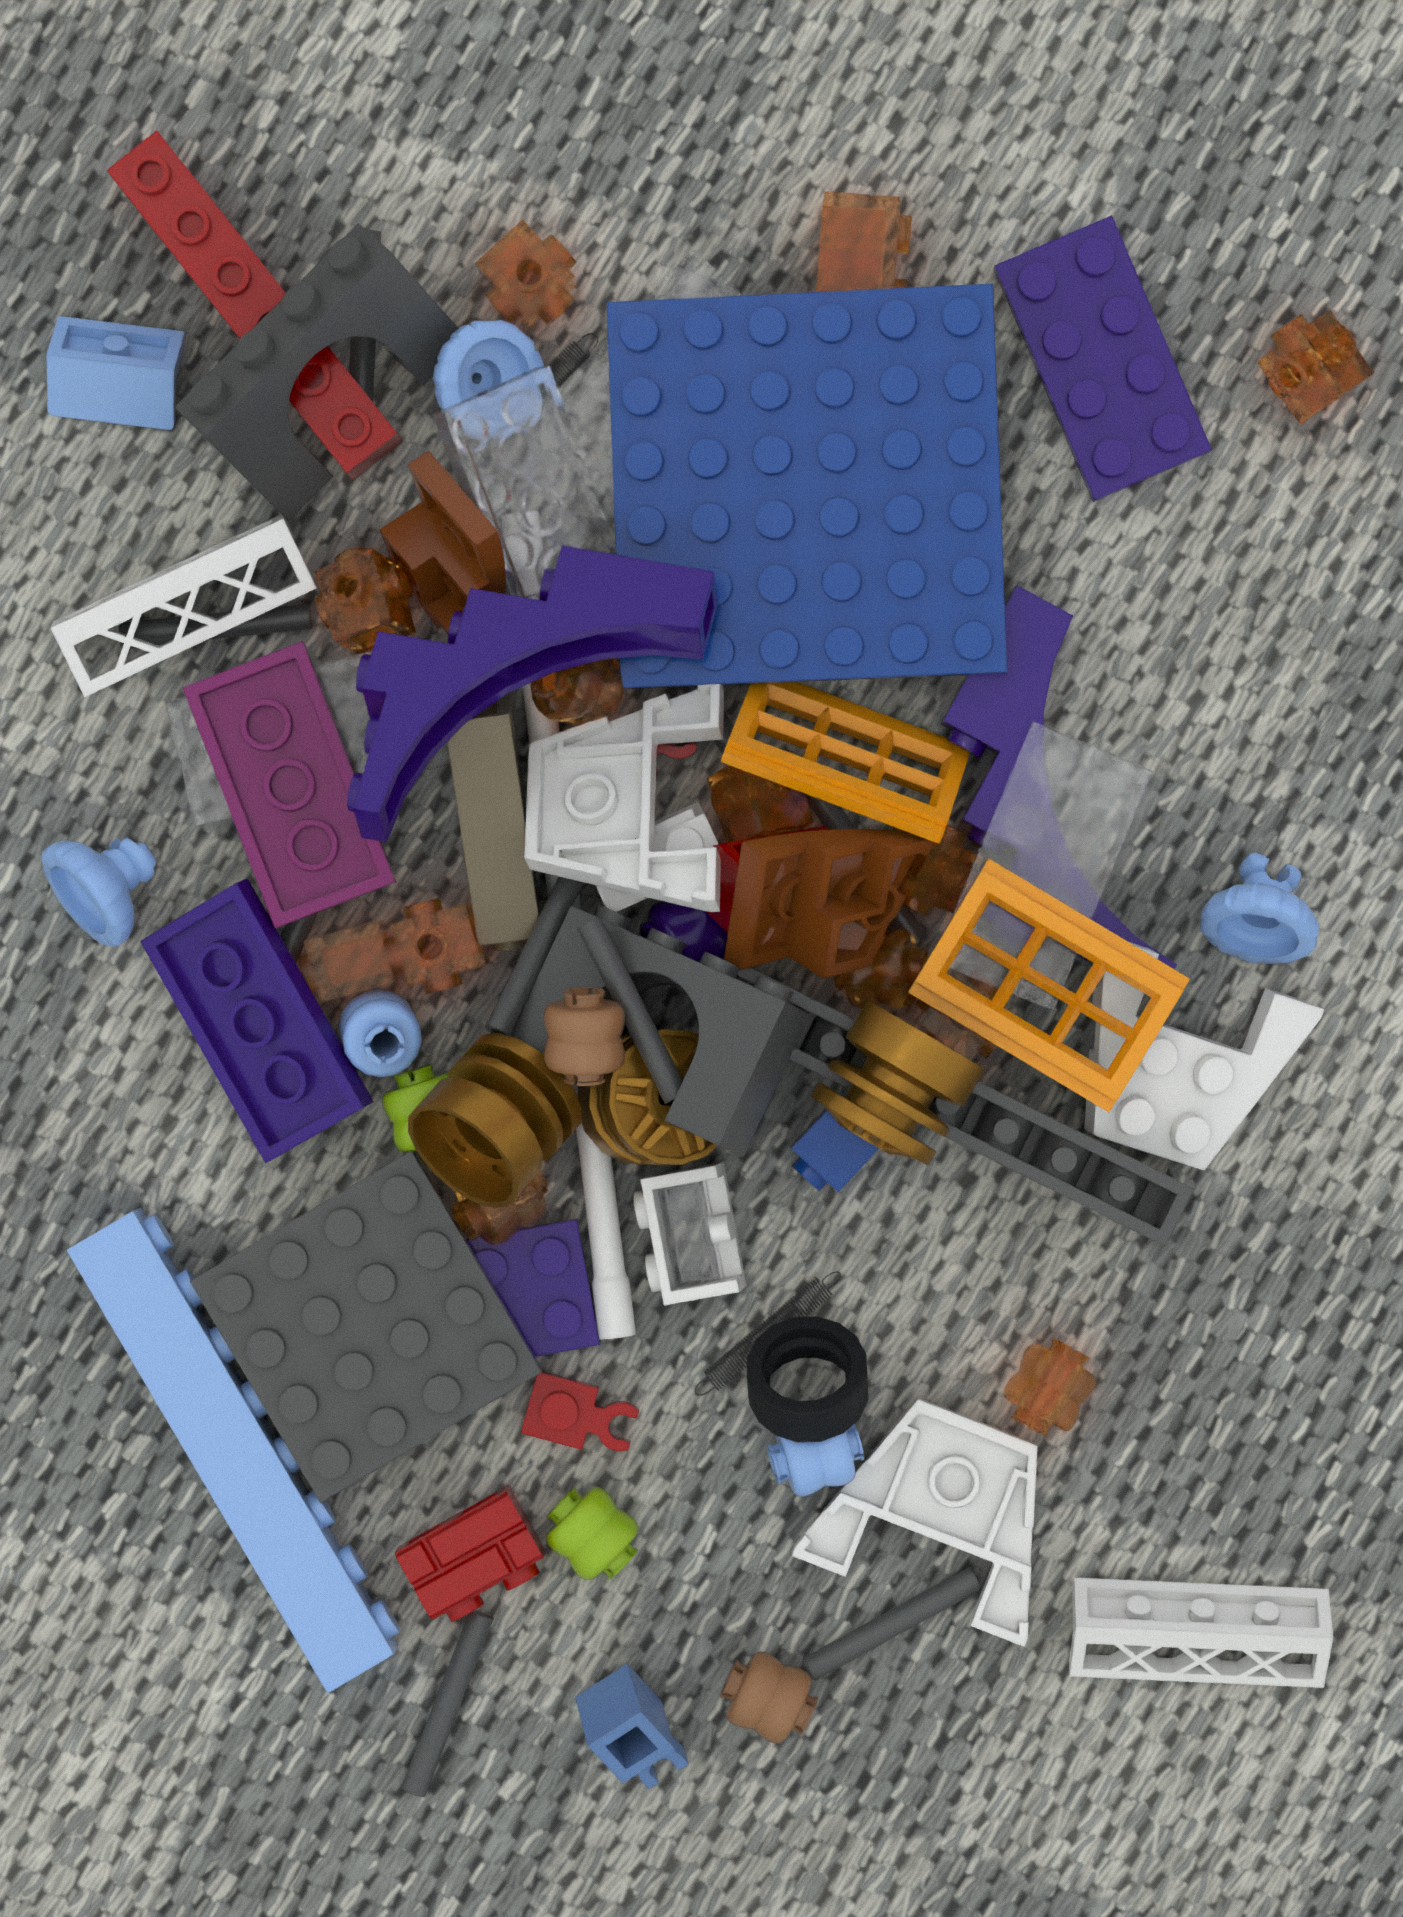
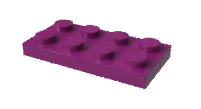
M303 641L182 687L275 928H280L397 883L382 842L361 838L355 814L348 811V791L355 772L307 647Z

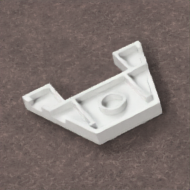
M697 685V690L669 700L666 694L644 701L642 710L612 721H608L607 716H603L530 743L524 858L529 869L707 912H720L721 858L717 848L654 851L657 746L659 744L723 740V685Z
M1131 943L1139 949L1143 950L1144 952L1148 953L1149 955L1153 956L1154 958L1158 959L1159 954L1154 952L1153 950ZM1105 971L1098 983V987L1093 991L1092 1004L1133 1028L1140 1017L1136 1014L1144 993L1110 972ZM1265 988L1241 1049L1163 1024L1110 1112L1105 1111L1086 1099L1084 1129L1094 1136L1205 1170L1320 1021L1324 1009L1310 1002ZM1096 1022L1094 1049H1089V1059L1108 1070L1126 1039Z
M917 1397L855 1471V1478L839 1490L795 1543L792 1556L846 1577L869 1516L873 1515L993 1562L969 1623L972 1627L1025 1647L1029 1626L1028 1607L1031 1586L1032 1528L1034 1527L1038 1446L1034 1442Z

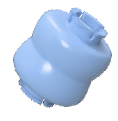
M384 989L367 990L353 997L342 1010L338 1024L340 1042L351 1064L364 1074L379 1078L393 1076L407 1069L418 1056L422 1043L420 1024L408 1001L397 993Z
M855 1423L843 1434L822 1442H795L776 1436V1444L766 1445L777 1484L788 1480L794 1494L800 1497L809 1496L824 1486L838 1487L849 1484L855 1478L854 1461L864 1460L863 1448Z

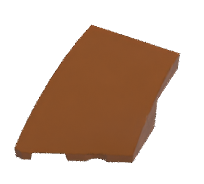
M427 451L408 464L422 502L379 530L392 564L403 581L418 599L437 629L443 627L449 633L450 622L454 612H464L470 588L501 594L506 593L504 553L498 531L432 453Z
M832 829L768 836L742 842L724 960L743 970L789 957L823 979L871 966L885 939V932L889 923L897 916L906 898V895L899 888L916 855L928 856L933 841L903 830Z

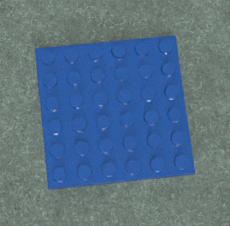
M993 284L606 302L616 555L714 571L718 600L703 659L658 655L620 658V683L622 689L1007 673Z

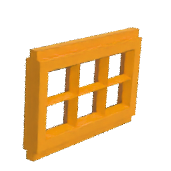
M787 682L750 684L720 762L940 844L970 753L947 741L948 738L805 684ZM769 705L814 722L815 726L811 730L764 711L766 706ZM828 728L878 746L876 754L827 736ZM756 732H760L805 749L803 757L755 740L754 737ZM891 752L939 769L938 777L889 759ZM818 755L869 773L867 780L864 781L816 763ZM885 779L931 797L929 804L880 787L881 780Z
M988 858L915 978L908 993L1105 1111L1110 1112L1182 995L1190 978ZM990 901L1035 927L1017 958L972 932ZM1047 935L1093 962L1092 967L1076 993L1029 966ZM964 943L1010 969L992 1000L947 974ZM1105 971L1110 972L1151 997L1133 1028L1088 1002ZM1022 977L1068 1004L1051 1035L1004 1008ZM1080 1012L1126 1039L1108 1070L1062 1043Z

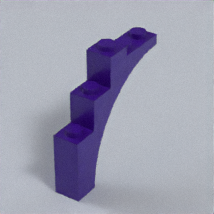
M562 545L556 568H546L543 574L539 600L470 588L464 612L455 611L452 616L448 643L378 631L372 654L362 655L356 675V690L363 693L370 717L364 740V750L369 755L364 772L354 773L351 779L347 807L348 811L355 814L361 838L387 842L405 797L430 759L466 722L506 694L551 673L603 659L648 655L703 659L718 605L714 571Z
M1017 585L1005 604L1007 673L967 675L941 722V725L952 730L947 739L950 743L978 758H981L985 749L996 754L960 822L972 828L967 839L999 856H1001L1005 846L1016 851L1006 869L1124 940L1153 950L1159 954V961L1175 969L1176 963L1137 938L1099 900L1072 859L1053 813L1044 767V708L1053 664L1073 615ZM991 901L979 918L992 925L986 935L987 937L1019 954L1035 927ZM1055 942L1057 946L1087 962L1089 961L1060 942Z

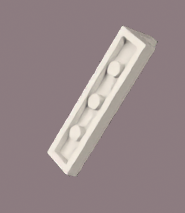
M280 514L54 620L50 629L84 697H87L316 589L317 586L295 542V536L287 519ZM280 548L284 549L299 580L276 592L250 583L258 559ZM248 564L243 580L227 575V573ZM212 580L240 588L232 612L218 619L192 610L200 586ZM191 591L185 607L168 602ZM247 591L263 597L241 607ZM155 607L182 616L174 639L161 646L134 637L141 614ZM133 618L127 635L110 629ZM188 619L205 624L183 635ZM97 634L124 643L116 667L91 678L75 646ZM130 646L147 651L125 662Z
M1074 1577L1072 1591L1073 1635L1069 1658L1070 1677L1324 1688L1333 1643L1329 1589ZM1087 1644L1115 1645L1120 1649L1111 1655L1085 1654ZM1161 1647L1179 1648L1183 1651L1182 1654L1174 1658H1159L1152 1654V1652ZM1225 1650L1243 1651L1247 1654V1656L1238 1661L1220 1660L1216 1657V1655ZM1289 1653L1313 1654L1312 1664L1284 1663L1280 1658Z

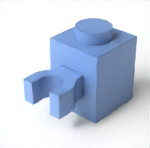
M628 1663L575 1697L587 1746L622 1783L638 1774L640 1780L650 1789L659 1783L654 1763L661 1759H667L673 1762L678 1770L689 1764L684 1747L671 1735L662 1701Z

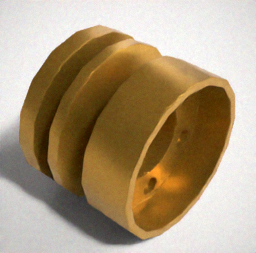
M867 1000L846 1036L852 1045L867 1056L862 1068L832 1059L828 1069L848 1080L852 1085L846 1095L843 1096L819 1082L811 1097L823 1104L837 1124L891 1156L917 1159L929 1166L936 1151L912 1136L920 1123L946 1137L950 1128L928 1109L930 1104L936 1097L955 1105L964 1106L985 1069Z
M660 1029L658 1032L683 1080L695 1055L699 1035L686 1030ZM630 1033L620 1036L625 1050L623 1066L615 1072L604 1074L606 1078L605 1083L593 1086H578L577 1097L582 1107L581 1122L585 1133L601 1152L627 1164L683 1165L706 1157L718 1145L665 1121L673 1102L660 1105L659 1091Z
M496 1032L481 1035L449 1070L448 1078L441 1079L408 1116V1133L416 1152L422 1160L452 1190L479 1204L493 1208L509 1206L542 1169V1161H548L581 1124L582 1107L573 1086L564 1083V1074L549 1070L544 1061V1055L539 1050L518 1038Z

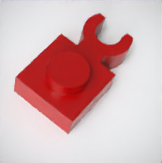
M542 1371L535 1378L521 1434L582 1450L586 1434L589 1432L598 1435L602 1444L611 1450L628 1451L631 1441L614 1436L609 1429V1423L617 1415L637 1418L639 1408L626 1401H615L606 1407L596 1405L595 1400L599 1386Z

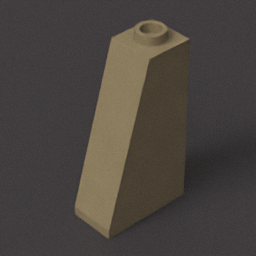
M510 692L466 722L447 742L478 946L492 944L493 949L497 951H512L524 948L540 916L535 871L529 869L524 858L526 802Z

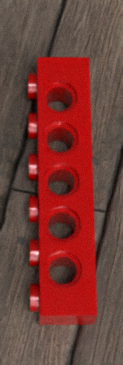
M157 130L106 170L239 339L251 331L283 299L286 292ZM328 346L314 355L303 367L294 382L289 402L353 481L399 445L402 440Z

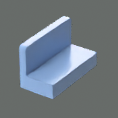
M58 316L46 354L48 413L57 417L163 430L173 429L176 420V381L184 356L185 331Z

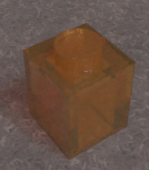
M381 920L304 940L307 954L297 957L299 970L312 992L317 991L320 1003L400 982L385 924Z

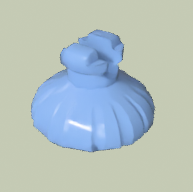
M503 320L473 321L469 325L461 326L452 333L450 339L440 349L437 356L438 363L434 366L433 373L434 393L439 407L444 410V416L461 429L464 434L479 439L507 438L509 434L517 433L528 424L529 419L535 416L541 402L540 396L544 391L546 379L543 372L544 364L539 351L535 349L534 341L517 328L516 325Z
M126 837L122 841L116 838L110 843V849H106L102 853H98L89 846L74 841L53 843L43 850L42 864L44 874L54 895L78 926L102 945L117 947L127 941L135 921L130 891L137 887L140 882L147 883L153 878L155 873L153 868L156 865V859L147 845L143 842L135 843Z
M1258 853L1249 854L1239 867L1240 880L1244 884L1234 885L1213 895L1203 907L1200 931L1221 952L1232 957L1238 956L1241 960L1255 964L1263 962V964L1292 963L1309 956L1317 947L1319 925L1313 911L1305 901L1291 893L1298 888L1302 878L1301 872L1297 867L1286 864L1277 874L1276 880L1270 879L1265 872L1269 858Z

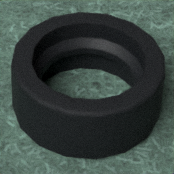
M811 1316L793 1317L774 1324L755 1340L747 1356L749 1405L758 1422L778 1437L795 1442H822L843 1434L860 1419L868 1402L866 1352L857 1336L835 1321ZM819 1358L832 1362L845 1372V1383L829 1396L818 1400L797 1401L781 1396L770 1386V1376L783 1364L796 1359Z

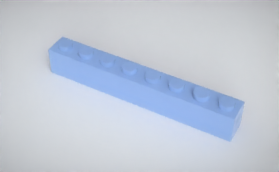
M138 1208L67 1249V1252L326 1692L329 1693L394 1655L398 1644L393 1636L401 1632L400 1627L383 1599L375 1603L372 1602L361 1581L368 1578V1573L359 1555L350 1544L341 1548L328 1527L336 1522L329 1504L326 1500L320 1503L314 1491L308 1493L296 1473L300 1468L282 1437L276 1438L266 1422L264 1416L268 1413L249 1381L243 1383L231 1361L235 1357L216 1326L210 1327L199 1306L203 1303L190 1283L195 1277L188 1269L179 1273L166 1251L174 1247L167 1229L156 1214L146 1218L142 1209Z

